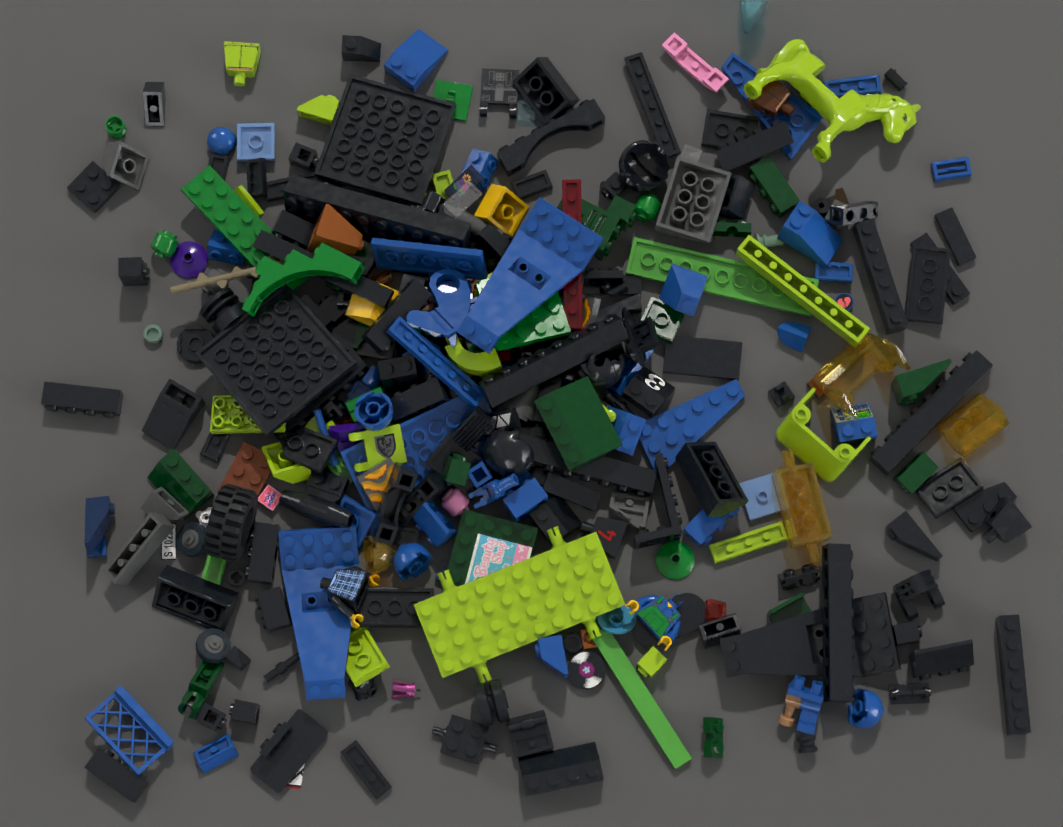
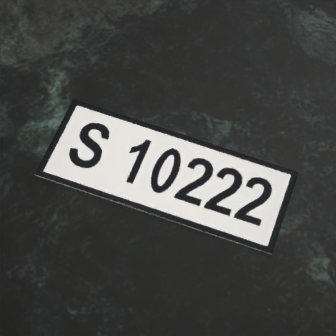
M171 523L174 528L161 543V560H177L176 523Z

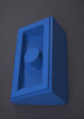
M229 733L193 752L203 773L239 755Z

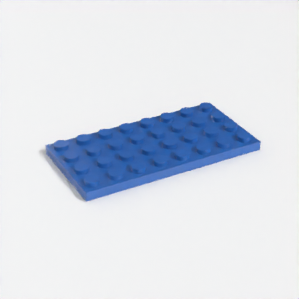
M459 396L400 423L407 462L402 464L414 467L418 473L414 488L427 475L436 472L425 461L447 433L452 434L453 430L473 410ZM483 397L478 406L486 413H491L490 406L485 397ZM485 434L481 438L482 442L475 450L473 448L470 449L483 460V445L488 437ZM364 441L341 451L340 454L365 506L377 513L357 479V476L365 471L357 472L354 469L355 464L367 462Z

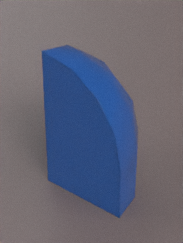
M785 322L778 327L777 334L786 346L803 352L806 339L812 327L798 322Z

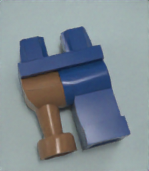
M795 675L792 683L789 682L785 698V713L780 715L778 722L783 726L793 727L795 718L792 715L795 708L800 709L796 730L814 735L818 714L823 701V683L815 680L812 682L810 689L804 687V677Z

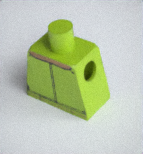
M224 41L227 74L234 77L235 86H245V77L253 78L255 76L261 55L260 44Z

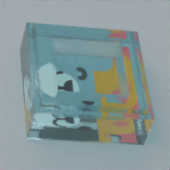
M519 100L517 120L535 122V111L527 101Z

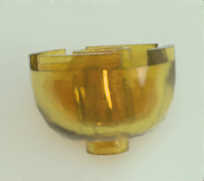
M366 535L367 540L363 541V561L367 560L369 566L365 567L366 571L370 574L386 571L393 562V557L396 553L395 547L374 541L371 535Z

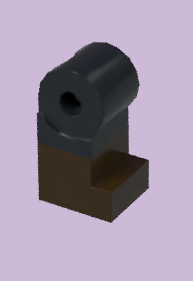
M843 187L836 189L834 196L826 199H816L813 209L822 217H825L834 200H838L846 205L849 204Z

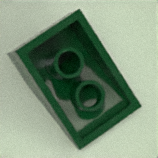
M951 359L896 375L891 383V387L897 404H904V406L914 404L915 400L947 370L952 363Z

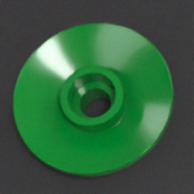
M667 542L657 552V568L663 576L669 579H682L694 567V554L691 548L683 542ZM678 556L679 561L673 562L672 557Z

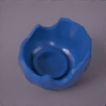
M216 127L208 134L207 145L214 154L227 155L236 148L237 137L233 131L226 127Z

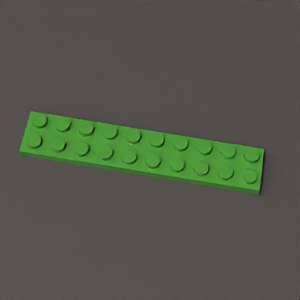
M634 237L626 275H634L643 279L665 283L673 263L708 276L703 293L811 317L810 312L745 262ZM803 276L818 287V279Z

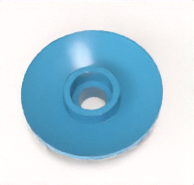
M621 606L597 616V622L601 629L608 633L624 634L635 627L636 615L635 613L630 615L629 613L632 610Z

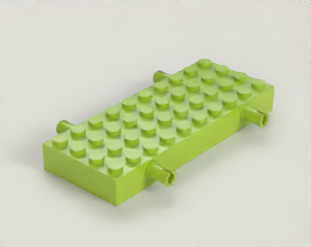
M556 526L553 528L556 536H554L552 528L546 530L553 545L551 550L459 587L454 585L449 569L444 571L447 579L444 578L442 572L438 573L437 575L444 589L443 593L413 605L442 678L472 667L475 668L480 683H485L483 674H485L487 681H490L492 677L486 666L487 660L579 623L585 625L590 640L595 638L593 630L596 637L602 636L595 621L596 616L624 606L625 602L597 532L566 543L563 541L559 527Z

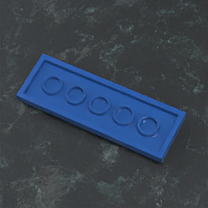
M372 238L370 243L376 266L379 269L433 275L436 271L447 268L459 271L466 279L484 280L488 276L483 250L405 242L401 240L396 241L384 238Z

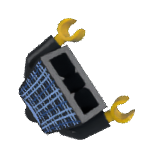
M358 566L337 569L332 579L323 577L320 588L327 590L330 603L347 619H351L350 624L353 628H358L360 625L355 619L363 622L364 618L360 614L355 615L354 612H358L368 587L377 588L379 586L375 582H379L380 577L377 574L370 576V573Z

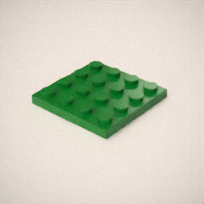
M541 274L537 276V281L542 280ZM489 278L475 281L478 296ZM555 293L501 336L495 345L496 352L570 335L571 329L559 293Z

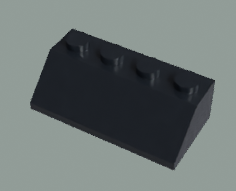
M686 442L675 459L707 517H723L748 503L749 500L716 442Z
M167 565L158 577L152 607L206 629H219L225 633L235 609L239 593Z
M595 742L518 758L526 797L604 780Z

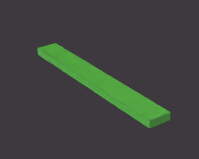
M600 629L599 631L602 636L596 637L594 633L595 638L592 639L673 768L677 769L691 760V756L613 634Z

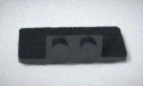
M298 709L287 723L284 721L283 724L279 723L274 728V735L270 740L266 739L261 744L260 748L262 750L259 752L261 755L250 768L253 774L277 793H281L328 735V731L301 709Z

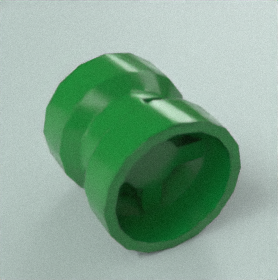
M111 116L106 120L105 127L112 138L121 139L125 136L127 128L119 116Z

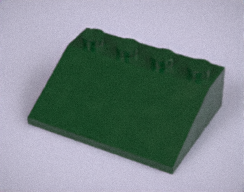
M588 376L534 400L571 472L623 445Z

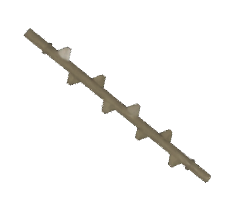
M269 256L271 260L281 265L285 264L283 261H278L274 257ZM234 267L231 273L210 278L203 273H199L196 281H188L189 283L172 286L170 289L172 294L188 290L192 291V289L217 284L221 289H225L227 282L230 280L251 275L256 279L260 277L255 273L256 267L243 270L239 267Z

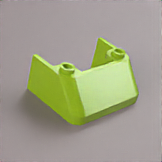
M812 388L778 427L776 438L823 481L833 482L868 445L871 438L868 436L856 450L849 444H840L833 451L805 426L811 417V412L805 404L813 397L816 391L815 388Z

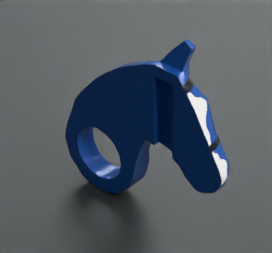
M445 268L436 271L430 277L429 292L432 294L431 296L438 307L430 312L412 310L408 313L406 321L413 328L424 331L434 337H446L451 346L455 347L457 330L469 313L471 291L462 273L454 269ZM444 280H452L459 285V288L452 293H445L437 288V284Z

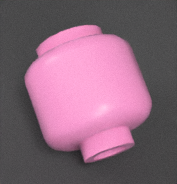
M450 488L441 497L443 500L441 503L442 507L453 517L459 514L462 516L463 509L469 510L468 504L470 500L458 488Z

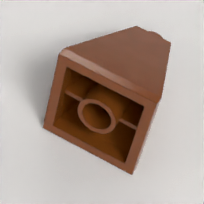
M326 204L316 222L307 251L314 253L315 249L320 247L321 243H324L343 254L355 255L357 251L362 250L364 241L361 239L363 235L333 207Z

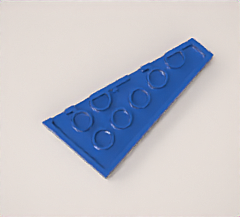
M732 53L721 69L748 104L749 97H747L743 90L744 85L754 79L757 75V69ZM793 94L790 95V99L787 102L795 108L789 117L779 112L775 118H771L751 108L766 129L771 128L770 124L778 120L781 123L786 122L794 143L781 150L789 161L792 160L823 119L817 111Z
M737 379L645 421L639 441L653 470H656L655 456L657 453H662L663 458L667 457L668 465L671 467L677 461L675 457L686 442L699 441L720 419L745 398Z

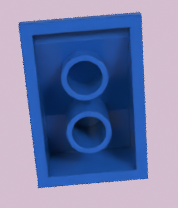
M418 29L386 60L384 70L406 88L415 92L445 56L448 49Z
M799 201L777 239L824 267L828 265L843 242V239L815 209Z

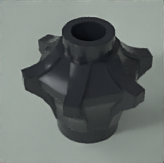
M376 676L358 687H355L351 678H349L348 685L354 691L357 701L363 698L367 700L369 697L372 698L376 695L378 690L375 683Z

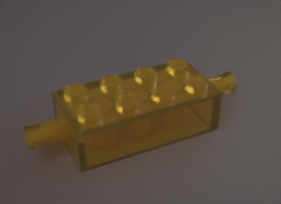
M793 449L781 451L785 468L776 470L771 477L790 549L804 546L807 548L810 564L821 562L818 544L828 541L833 536L813 462L796 465Z

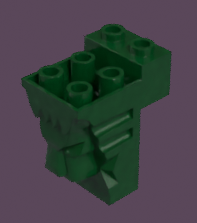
M616 195L607 211L582 199V224L604 238L594 254L601 261L604 256L608 257L610 254L613 240L616 241L618 239L620 230L626 232L628 227L632 228L636 221V205ZM561 199V201H560V203H559V205H558V207H557V208L560 209L561 211H562V199Z

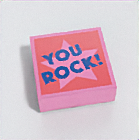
M268 484L258 497V502L273 512L279 504L281 493Z

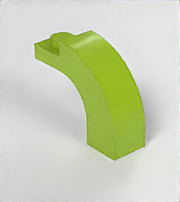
M457 334L455 347H452L446 338L448 346H445L448 357L460 370L471 375L487 376L496 374L502 369L495 348H493L491 353L486 351L472 353L461 346Z

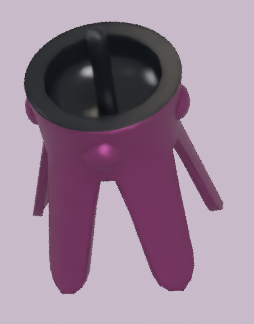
M392 678L395 681L392 683V689L400 692L393 693L391 699L402 697L414 698L415 691H421L420 689H415V682L406 683Z

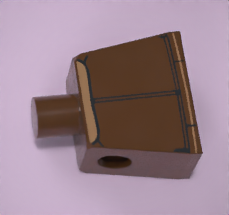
M779 80L765 85L762 88L761 95L755 100L749 98L747 104L750 108L771 118H775L779 112L789 117L795 109L787 103L790 99V91Z

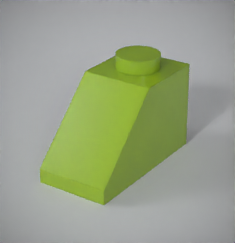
M320 95L298 106L297 113L300 117L331 126L340 101L332 95Z

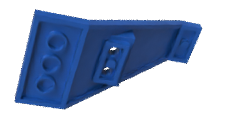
M540 197L460 325L457 333L487 353H491L501 336L584 271L604 238ZM523 264H526L527 269L525 271L521 270V266ZM539 274L543 277L541 281H537Z
M352 525L350 528L333 526L279 530L281 570L305 681L306 700L345 698V669L351 619H347L330 603L327 590L321 589L320 583L323 577L332 579L337 569L353 566L359 567L356 525ZM314 597L316 601L311 603L308 599Z

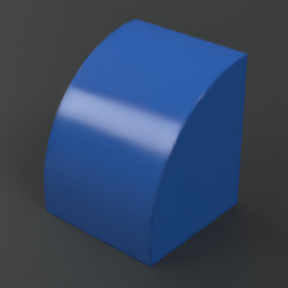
M372 365L361 383L371 390L381 387L382 382L379 369Z
M483 462L469 470L468 477L476 490L493 481L492 475Z

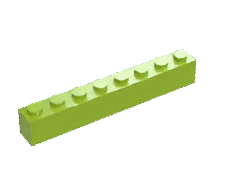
M748 235L737 248V257L856 348L870 330L868 326L752 236Z

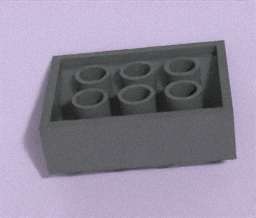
M677 156L654 232L675 238L710 243L731 172Z

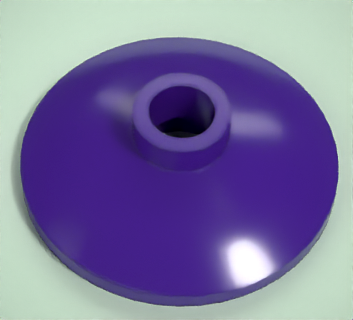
M183 242L178 245L174 255L170 257L171 267L177 275L183 278L197 277L207 267V252L203 246L196 242ZM187 255L192 256L189 261L185 260Z

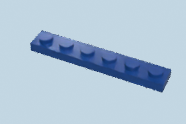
M399 316L386 332L474 409L484 397L481 388L403 318Z

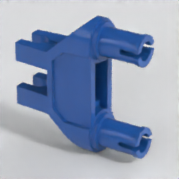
M527 472L518 478L515 474H511L504 479H495L470 493L469 497L473 498L484 495L479 503L474 504L475 509L504 498V495L512 489L516 491L524 480L528 478L531 480V476Z

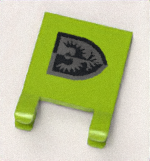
M400 424L387 426L379 431L366 430L348 434L350 441L362 439L364 441L367 462L355 464L354 469L357 472L369 470L389 457L394 464L395 462H407Z

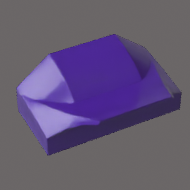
M359 423L329 426L330 437L338 440L336 449L339 453L363 441V439L350 441L349 433L366 431Z

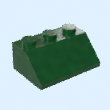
M174 448L156 464L147 477L157 489L163 487L189 512L187 516L183 517L184 520L214 496L210 488Z

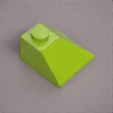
M280 442L261 447L273 477L292 484L309 480L311 469L286 460Z

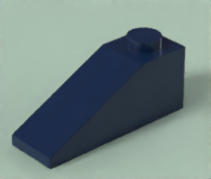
M109 496L86 498L84 544L88 555L94 553L112 524V515H115V505L111 503Z

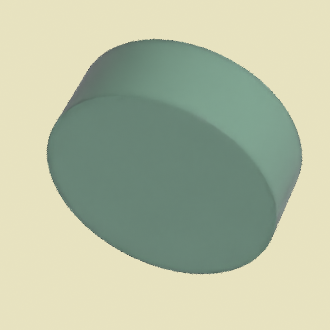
M151 324L145 328L143 335L148 343L158 344L161 342L163 331L158 325Z

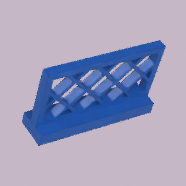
M121 685L111 696L85 717L86 722L137 776L165 752H168L174 744V741ZM115 700L120 705L119 711H107L108 704ZM96 714L105 715L104 724H96L91 718ZM107 715H119L118 725L107 724ZM121 715L130 716L133 719V725H121ZM106 728L118 729V739L109 738L106 735ZM120 729H132V739H120ZM135 730H143L146 733V740L134 739ZM120 742L131 743V753L122 752L119 749ZM134 743L146 744L145 753H133ZM148 744H156L161 749L156 754H147ZM133 757H145L144 765L138 769L133 764Z

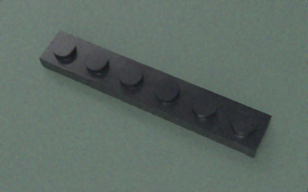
M640 52L625 57V64L655 141L668 154V159L680 155L681 150L643 53Z

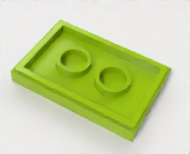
M358 627L352 630L349 638L345 670L355 687H358L390 667L366 627Z

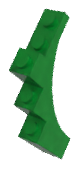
M321 243L320 247L315 249L313 259L294 249L286 256L284 265L264 256L256 265L255 273L260 278L253 284L251 294L245 298L242 310L254 317L263 300L272 292L288 282L307 276H335L356 284L365 267L361 262L324 243Z

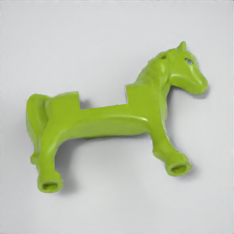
M800 39L788 42L774 56L767 68L757 70V75L753 80L748 81L743 89L747 97L753 100L761 95L762 88L765 85L776 80L787 81L800 92V96L830 124L826 130L819 133L817 136L818 144L812 148L814 158L823 163L831 157L830 145L838 134L843 131L849 132L860 128L867 122L881 120L885 139L891 143L900 142L905 131L916 124V112L921 108L919 104L910 105L909 102L896 95L886 93L859 95L853 89L839 99L816 78L825 69L826 65L817 56L811 54L805 42Z

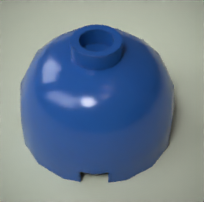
M368 392L356 401L355 417L358 423L366 430L379 431L391 423L394 416L393 405L389 397L384 393Z
M418 543L402 544L398 547L393 557V568L401 580L409 581L408 577L413 576L416 578L429 568V560H432V556L423 545Z
M861 688L856 689L853 704L848 705V721L851 725H854L853 727L868 729L875 726L880 718L883 717L884 708L881 699L875 692Z

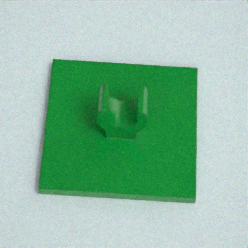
M436 80L433 97L455 103L457 107L453 119L467 121L473 86Z

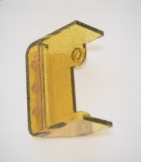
M868 332L856 348L849 344L818 371L813 380L838 409L856 417L857 413L852 406L855 399L851 393L876 371L889 373L896 366L909 370L910 366L897 345Z

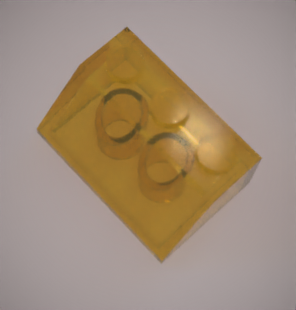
M979 393L935 427L951 448L963 458H966L1008 426L1009 422L1000 406Z

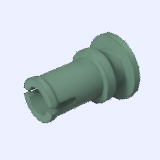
M758 233L754 234V239L766 248L783 246L784 242L777 239L778 235L766 236L763 234L759 237Z

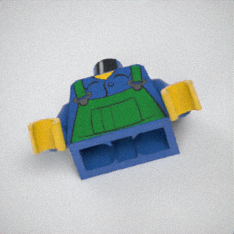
M675 594L669 601L663 595L659 597L657 595L644 596L637 600L629 601L625 605V607L630 606L632 608L629 614L635 613L640 621L659 640L657 645L659 646L660 643H664L666 645L664 650L667 651L679 633L681 626L679 618L681 615L676 609L684 603L682 599Z

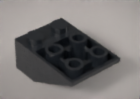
M169 379L160 392L142 432L167 447L176 449L205 404V401L201 396Z

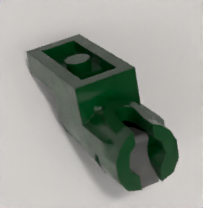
M202 662L189 682L188 690L178 706L179 713L192 719L196 717L213 689L214 682L221 673L224 663Z

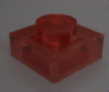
M713 599L705 601L706 620H715L726 616V602Z

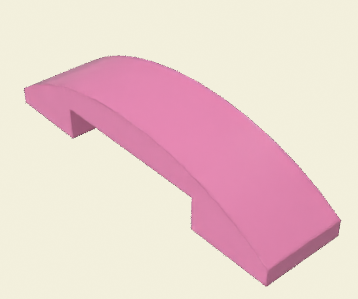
M673 33L662 44V48L680 67L713 92L717 93L729 81V78L716 67L713 69L688 47V44L676 33Z

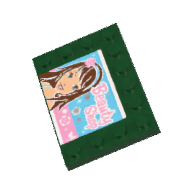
M463 509L448 566L454 585L459 587L531 558L539 528Z

